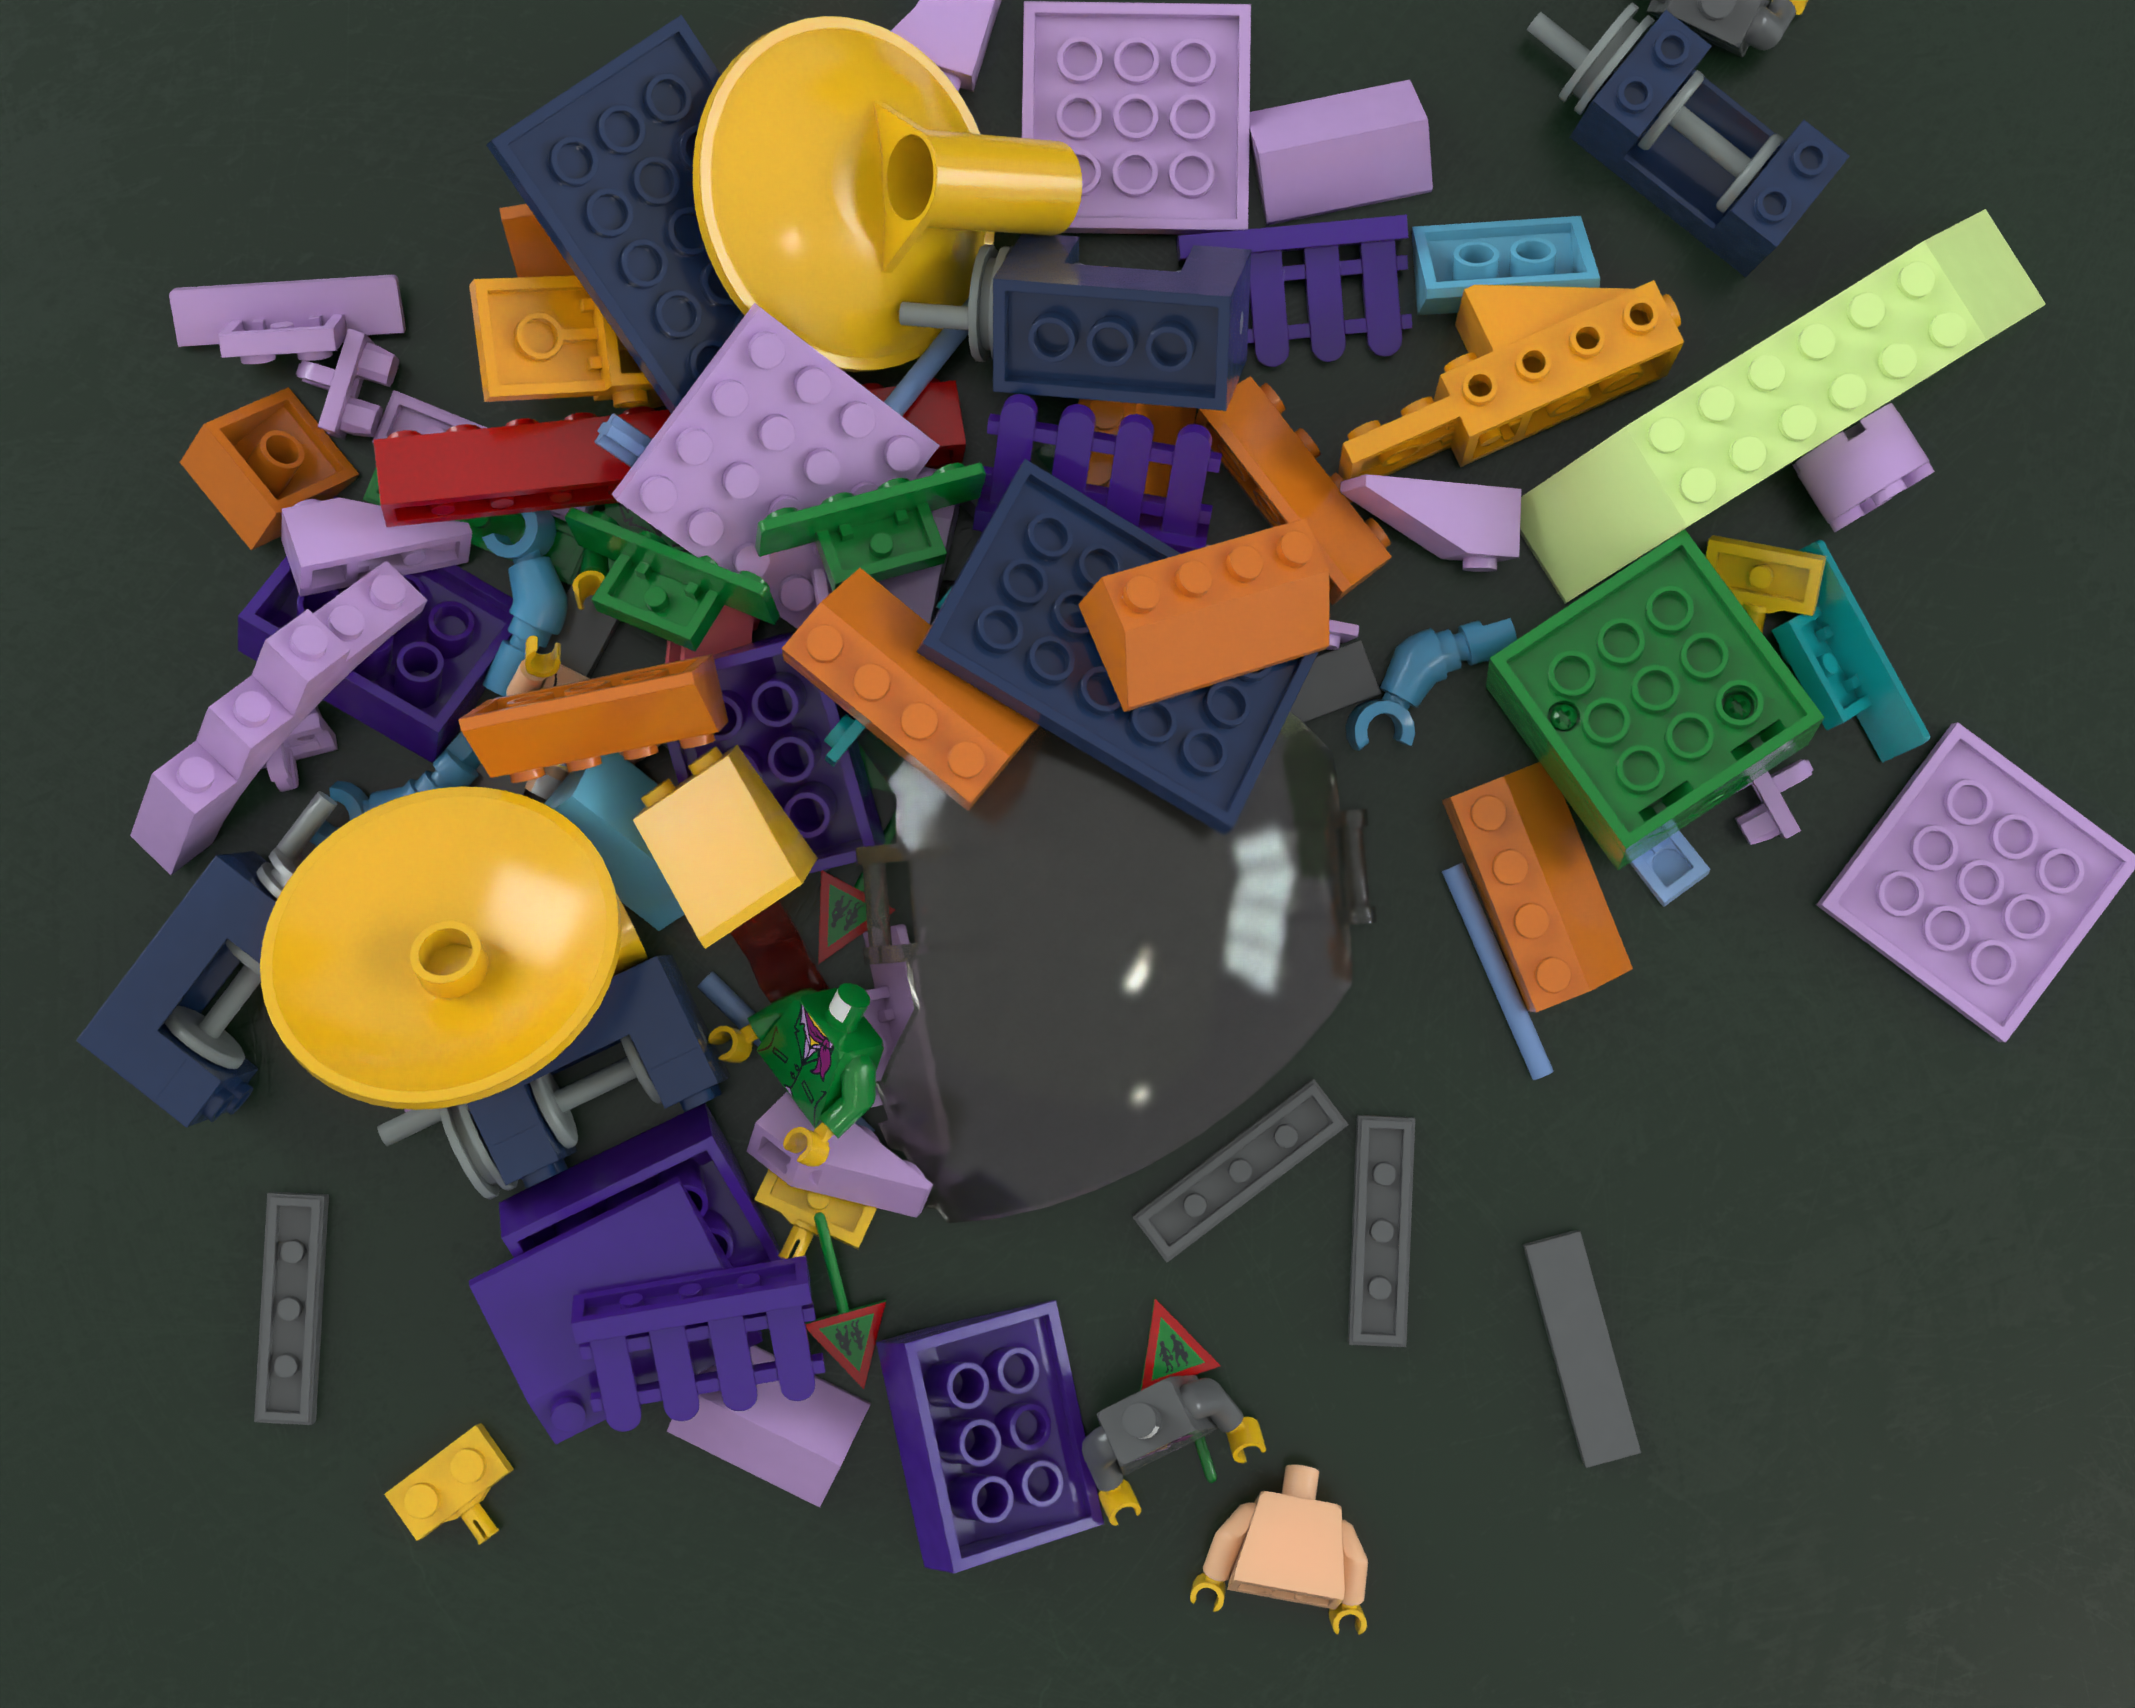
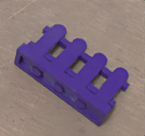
M1407 215L1181 235L1176 238L1178 262L1187 260L1193 245L1251 249L1250 307L1252 329H1248V343L1254 344L1255 357L1264 366L1276 367L1284 363L1289 355V340L1310 338L1311 352L1318 360L1323 362L1335 361L1345 351V334L1366 333L1367 346L1373 354L1381 357L1390 356L1396 353L1401 346V329L1412 328V314L1400 315L1397 271L1408 269L1407 255L1396 256L1395 241L1409 238ZM1359 245L1360 259L1339 261L1338 247ZM1303 250V265L1283 266L1282 252ZM1361 274L1365 318L1344 320L1341 276ZM1305 279L1308 323L1287 325L1284 281Z
M1015 394L1008 397L1004 402L1001 415L990 413L987 433L998 435L994 468L983 466L986 477L975 509L973 530L983 532L1024 459L1031 462L1035 441L1056 445L1052 470L1054 477L1181 554L1206 547L1213 505L1202 504L1207 471L1219 473L1222 453L1211 451L1212 436L1205 427L1198 424L1184 426L1177 435L1176 445L1154 442L1153 424L1147 417L1140 414L1126 416L1120 422L1117 435L1096 432L1095 414L1089 407L1082 404H1073L1065 408L1059 425L1037 421L1038 408L1035 401L1023 394ZM1092 451L1114 455L1109 487L1087 484ZM1149 461L1172 465L1167 497L1144 494Z
M806 1256L573 1295L571 1327L575 1345L579 1344L582 1361L594 1359L600 1391L590 1394L593 1413L604 1411L608 1425L617 1431L625 1432L637 1427L641 1420V1404L663 1401L664 1410L671 1419L675 1421H688L695 1417L699 1411V1394L721 1391L723 1402L729 1409L745 1411L750 1409L757 1401V1384L779 1381L781 1392L787 1399L803 1401L809 1398L815 1390V1374L825 1373L823 1353L811 1355L805 1322L816 1320L814 1303L811 1298L810 1275ZM769 1329L775 1361L753 1365L747 1332ZM711 1339L717 1371L695 1375L689 1342ZM652 1349L659 1381L637 1385L631 1352Z

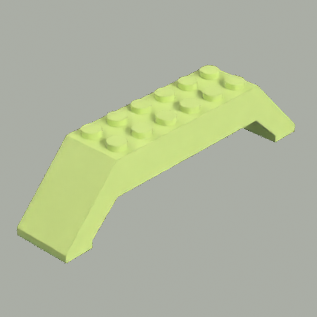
M1984 209L1924 240L1628 424L1521 497L1520 534L1560 598L1566 604L1709 513L2040 309L2046 303L1987 210Z

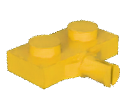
M1715 535L1709 538L1706 558L1762 633L1766 613L1788 611L1809 616L1814 615L1826 556Z
M769 1169L754 1199V1202L781 1214L793 1225L781 1252L778 1254V1257L781 1259H788L797 1241L800 1243L792 1258L805 1255L813 1236L819 1237L814 1221V1216L818 1212L825 1215L831 1238L858 1250L877 1210L875 1207L791 1187Z
M480 1423L472 1427L384 1495L416 1541L426 1537L444 1522L461 1517L478 1541V1544L481 1545L491 1536L495 1535L499 1528L495 1526L480 1502L484 1500L490 1488L512 1472L514 1468L483 1424Z

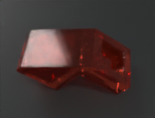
M780 899L730 932L747 957L758 985L770 1003L805 988H812L818 992L830 989Z

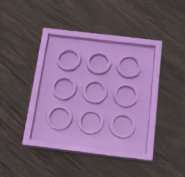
M1024 1L1022 138L1053 140L1066 143L1076 154L1082 173L1080 206L1073 222L1062 233L1191 235L1248 229L1251 4Z
M754 303L613 491L612 495L621 504L694 556L700 558L707 555L722 568L737 574L743 570L749 571L762 578L770 587V592L780 617L798 629L817 607L811 572L813 569L824 568L815 542L759 557L755 548L758 522L764 520L770 513L782 508L794 507L797 510L821 505L824 500L835 494L849 492L855 496L877 490L883 483L896 478H907L909 481H912L940 445Z
M1957 722L1949 726L1822 896L1817 906L1998 1042L2006 1043L2135 870V854Z

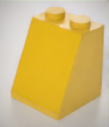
M738 745L724 754L715 746L688 765V768L693 773L692 776L677 786H674L668 778L640 798L646 807L633 819L686 918L705 949L802 885L818 859Z

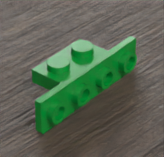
M953 463L939 468L931 476L909 481L907 478L892 479L880 485L877 490L855 496L849 492L835 494L824 500L821 505L797 510L794 507L776 510L770 513L764 520L758 522L755 543L757 554L761 557L815 542L832 591L859 568L863 569L878 582L945 564L947 552L931 511L980 498L986 472L982 463L964 466L962 463Z
M571 507L564 517L578 546L615 560L612 568L591 599L596 610L600 613L695 652L724 605L775 625L780 617L769 585L754 573L743 570L737 574L718 566L707 555L698 558L690 552L688 554L670 547L665 540L652 532L641 531L638 534L625 529L613 518L599 511H593L591 514Z

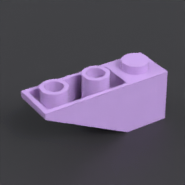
M788 1092L755 1123L746 1152L791 1187L915 1218L922 1212L933 1184L925 1178L922 1171L915 1164L900 1159L882 1145L878 1137L867 1127L854 1123L840 1138L833 1135L828 1140L830 1150L826 1161L820 1166L810 1167L797 1162V1158L805 1149L799 1153H792L783 1147L784 1138L793 1128L804 1127L811 1131L815 1130Z

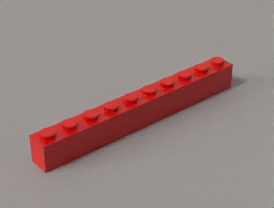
M933 378L902 417L940 445L924 466L939 469L949 464L963 462L966 439L956 380L940 382V380ZM877 383L862 384L863 387L883 402L896 388H884L883 385ZM640 406L627 409L618 416L653 439L671 413L669 410L656 411L651 407ZM588 412L571 414L561 421L542 423L535 419L521 418L512 420L502 427L482 429L476 425L462 424L453 426L443 433L423 435L417 431L403 430L394 432L387 438L373 440L380 503L386 527L620 503L613 497L612 493L631 467L594 442L599 435L597 432L603 422H607L610 416L598 417Z

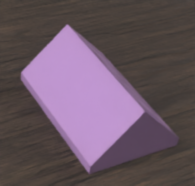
M1410 80L1250 112L1249 144L1266 226L1425 194L1433 190L1428 118Z
M755 1345L750 1347L753 1365L775 1361L773 1354ZM716 1365L698 1374L717 1371ZM815 1375V1390L809 1398L803 1401L787 1399L781 1392L779 1381L757 1384V1401L748 1410L733 1411L729 1409L723 1402L721 1391L699 1394V1411L692 1419L688 1421L671 1420L667 1432L820 1507L871 1403Z

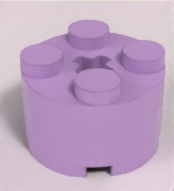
M1892 403L1860 420V423L1848 430L1835 435L1793 464L1801 482L1834 532L1839 531L1861 516L1868 514L1892 499L1893 496L1935 472L1926 454Z

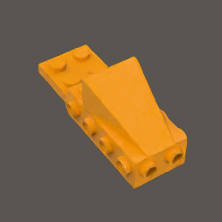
M576 275L474 279L469 285L484 402L593 396L594 401L613 400L615 408L645 406L654 409L665 405Z
M1654 280L1635 289L1472 285L1464 289L1455 326L1468 354L1452 360L1444 367L1445 373L1439 377L1434 400L1432 397L1419 399L1401 410L1402 417L1382 426L1379 420H1374L1352 430L1347 435L1349 440L1342 444L1338 474L1344 480L1365 474L1387 476L1450 447L1460 467L1667 376L1684 344V340L1677 328L1681 326V318L1675 302L1669 294L1661 295Z

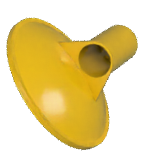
M822 16L789 23L762 35L738 54L719 77L708 97L695 139L693 194L699 229L708 257L719 280L744 316L753 304L756 303L841 370L864 372L899 366L921 357L942 331V328L900 325L899 310L901 303L914 302L962 306L969 297L971 276L978 251L984 244L994 245L995 232L1050 236L1064 232L1073 222L1080 206L1082 173L1076 154L1064 142L980 134L971 112L948 77L921 50L901 36L863 20L848 17Z
M461 786L421 791L393 799L352 819L320 843L298 866L275 902L262 942L260 977L264 1003L274 1028L286 1048L312 1076L331 1089L362 1102L394 1109L423 1110L446 1108L477 1101L513 1087L538 1072L561 1054L588 1025L601 1005L612 978L648 960V957L616 893L614 883L603 858L593 843L575 824L549 806L527 796L493 788Z

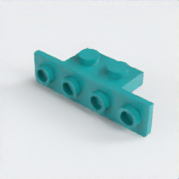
M1817 540L1798 550L1826 556L1816 611L1813 616L1799 614L1771 631L1779 643L1780 652L1784 660L1791 665L1803 689L1823 714L1822 724L1826 731L1856 715L1882 763L1924 744L1930 739V734L1825 542Z

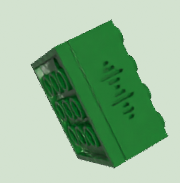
M1685 529L1489 658L1487 689L1617 871L1807 746L1824 719L1823 714Z

